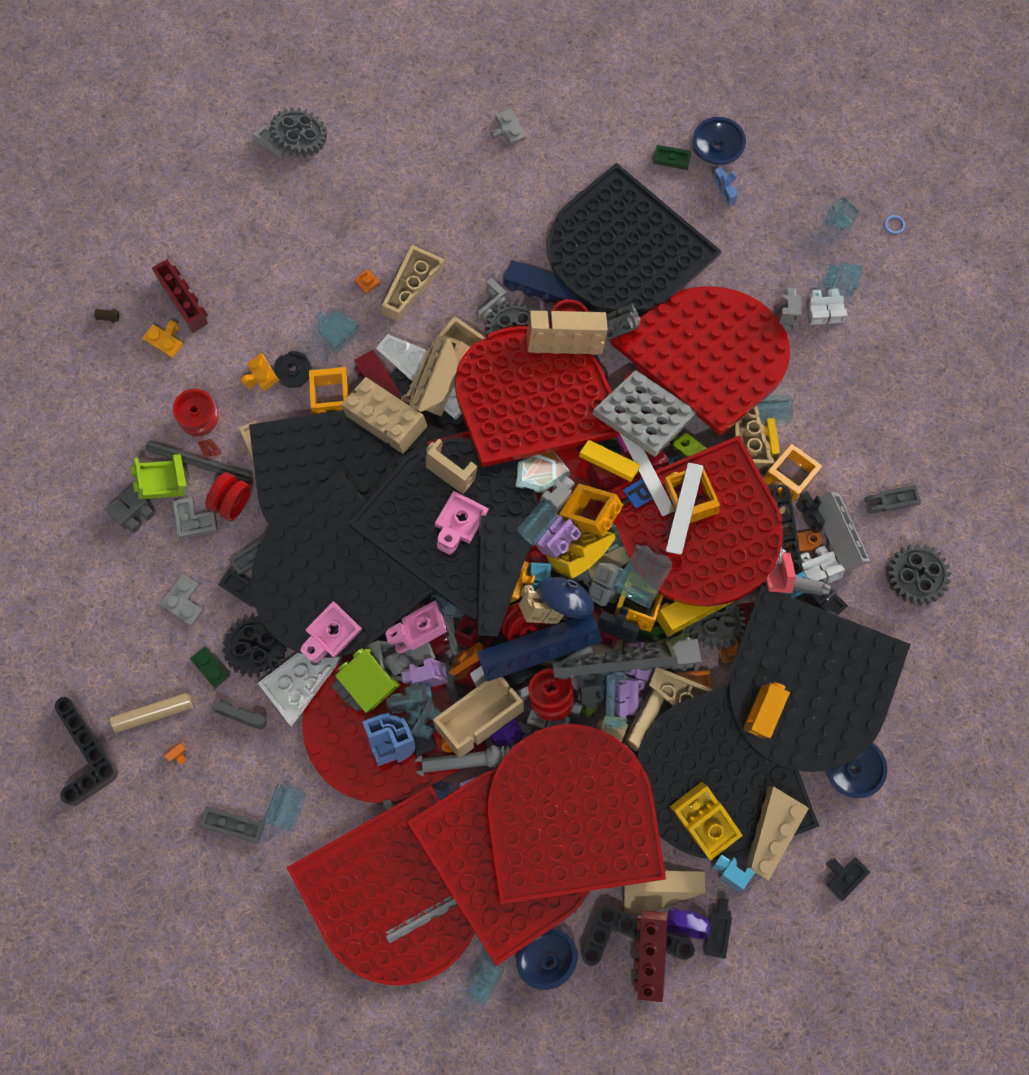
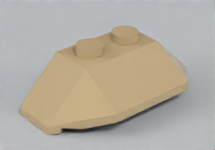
M437 335L435 342L429 348L412 388L409 406L415 410L422 412L443 401L448 394L450 383L456 374L458 366L451 339Z

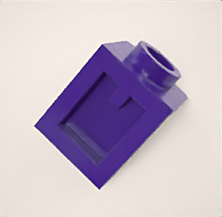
M512 719L490 737L493 744L497 747L511 746L523 737V733L517 719Z

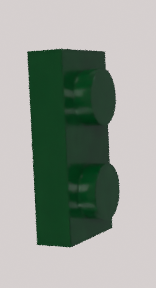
M657 145L653 164L688 170L691 151Z
M661 626L652 627L651 632L646 630L639 631L640 638H649V641L659 640L661 636H663V639L675 637L674 634L668 637Z
M206 646L190 658L214 688H217L230 677Z

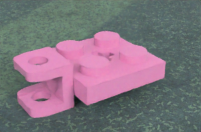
M453 491L435 522V526L441 529L438 536L437 549L451 555L455 552L461 540L470 544L479 529V517L481 515L486 516L489 509ZM463 513L465 514V519L467 520L459 521L458 517L456 516H461Z
M435 600L402 618L403 625L400 622L386 631L388 643L390 645L394 644L396 652L400 654L409 649L413 651L447 632L439 603Z
M333 601L306 629L311 636L302 645L301 652L314 663L321 661L328 653L336 658L360 633L362 628ZM331 625L339 626L337 634H330Z

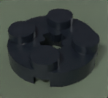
M290 351L288 354L279 356L275 361L274 373L281 385L288 388H299L309 380V370L312 369L310 362L304 354ZM296 366L297 371L290 373L288 369Z

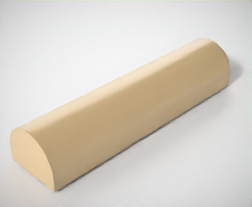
M652 688L622 742L634 752L639 750L647 730L654 722L665 701Z
M184 693L110 717L113 731L119 733L193 709L191 696Z

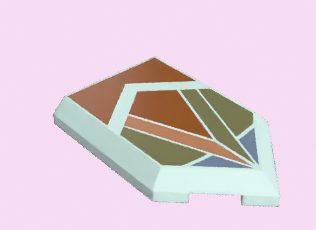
M555 452L527 457L518 462L515 486L520 488L526 487L534 489L535 492L543 493L554 486L556 479L560 482L565 476L569 477L570 472Z

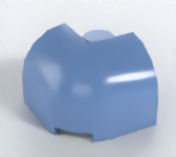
M386 713L362 721L369 746L378 766L396 759L399 763L414 752L415 742L404 718L401 719L398 716Z

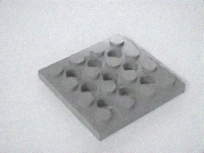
M636 370L607 396L592 413V415L654 457L696 414L690 406Z

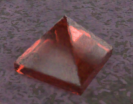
M212 439L198 441L199 448L204 457L222 454Z

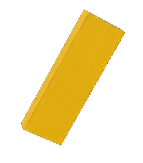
M590 440L587 441L579 454V457L632 482L641 466Z

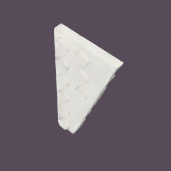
M389 334L376 347L380 353L410 380L416 381L428 350ZM454 384L444 410L454 419H457L461 415V411L456 399Z
M297 653L258 684L292 727L343 657L323 658L321 661L314 663L304 654Z

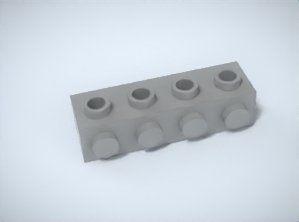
M830 492L821 497L822 504L818 509L825 520L822 531L827 535L829 547L835 553L837 562L842 564L845 569L844 572L853 571L869 563L870 559L840 494Z

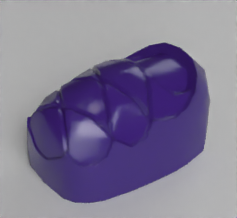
M676 907L668 910L667 928L669 933L699 940L708 938L710 922L707 918L691 910L681 911Z

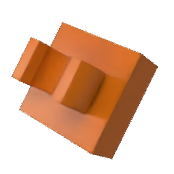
M369 269L354 279L355 283L365 294L380 285V281Z
M737 642L734 647L730 645L729 649H726L722 646L721 650H718L722 664L733 662L738 649Z
M180 741L165 752L164 756L169 762L175 758L182 765L187 761L182 753L186 747Z

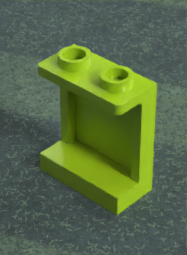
M175 454L172 461L139 463V459L134 458V465H130L131 476H135L133 491L137 492L138 500L185 496L186 481L181 454Z
M370 648L358 650L353 655L354 659L350 663L347 661L339 667L340 672L335 675L365 713L372 711L400 686L399 682L396 679L392 680L370 654L372 653Z

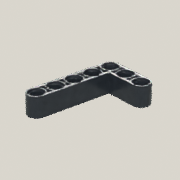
M776 481L772 482L768 488L778 508L780 509L785 506V511L781 514L782 528L788 525V530L783 533L782 549L785 550L786 545L791 544V549L786 551V553L791 554L795 575L802 571V561L791 494L786 485ZM782 487V493L776 496V490Z
M61 697L55 703V711L92 768L61 790V800L68 805L76 806L113 782L118 776V770L77 704L67 697ZM69 703L70 708L63 712L64 705ZM80 719L79 726L73 728L74 721ZM90 735V741L87 744H83L84 737ZM100 751V758L93 761V755ZM106 768H110V769H111L110 775L107 776V777H104V776H103L104 770H105ZM93 779V786L86 789L87 781ZM72 791H75V798L69 801V794Z
M603 907L597 914L582 952L583 962L588 966H595L600 962L612 930L634 940L640 938V931H637V918L612 907ZM609 911L613 917L612 921L604 922L601 918L602 912ZM627 919L631 922L632 927L629 931H624L621 928L622 920ZM599 930L604 933L605 939L603 942L595 941L593 937L595 931ZM667 932L670 945L666 948V954L680 960L690 959L695 952L694 945L686 939ZM685 944L689 947L690 951L687 956H682L679 953L680 945ZM593 950L596 952L597 959L595 962L587 961V951Z

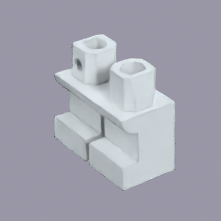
M837 288L828 290V297H822L821 290L811 291L808 303L810 325L826 324L827 321L828 324L845 322L848 315L847 310L844 308V296H840Z
M825 546L815 550L817 558L812 559L809 553L801 554V572L805 574L807 579L822 580L824 583L829 584L843 578L845 569L835 559L834 552H829Z

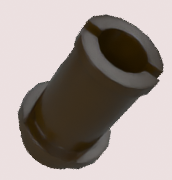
M97 308L94 317L95 320L115 323L119 321L120 313L116 309L104 310Z

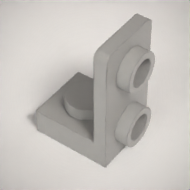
M492 277L487 281V293L493 299L478 311V320L480 322L484 318H490L491 312L497 307H503V304L507 301V291Z
M429 642L413 651L409 649L404 653H395L386 657L393 676L400 674L401 671L410 669L409 664L419 666L424 664L423 660L435 659Z

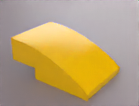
M583 530L580 531L581 536L577 540H572L564 554L561 553L557 558L547 555L548 563L551 564V570L570 579L575 578L589 569L604 555L616 538L615 534L607 531L605 536L602 537Z
M700 782L669 806L710 861L743 836L724 807L717 801L708 786L703 782Z

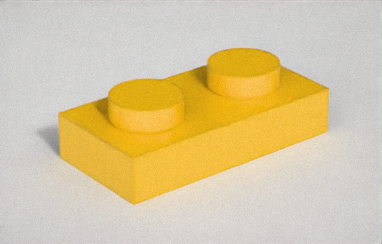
M768 418L765 425H763L764 434L770 447L771 457L777 459L780 450L775 418Z

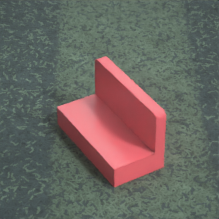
M782 552L780 565H775L767 577L766 583L769 592L792 593L796 579L790 553Z

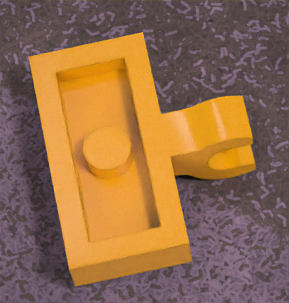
M173 320L168 322L165 331L152 324L142 338L145 342L172 359L184 345L173 337L180 328Z
M262 353L247 363L252 374L244 375L240 379L242 384L246 385L248 389L253 388L258 383L264 392L279 381Z
M524 561L510 603L521 598L520 592L523 589V584L532 585L535 576H528V562Z

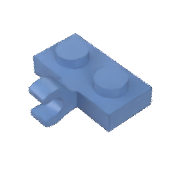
M720 167L715 169L713 179L728 206L735 204L738 196L736 188L731 185L737 177L733 170L728 175Z

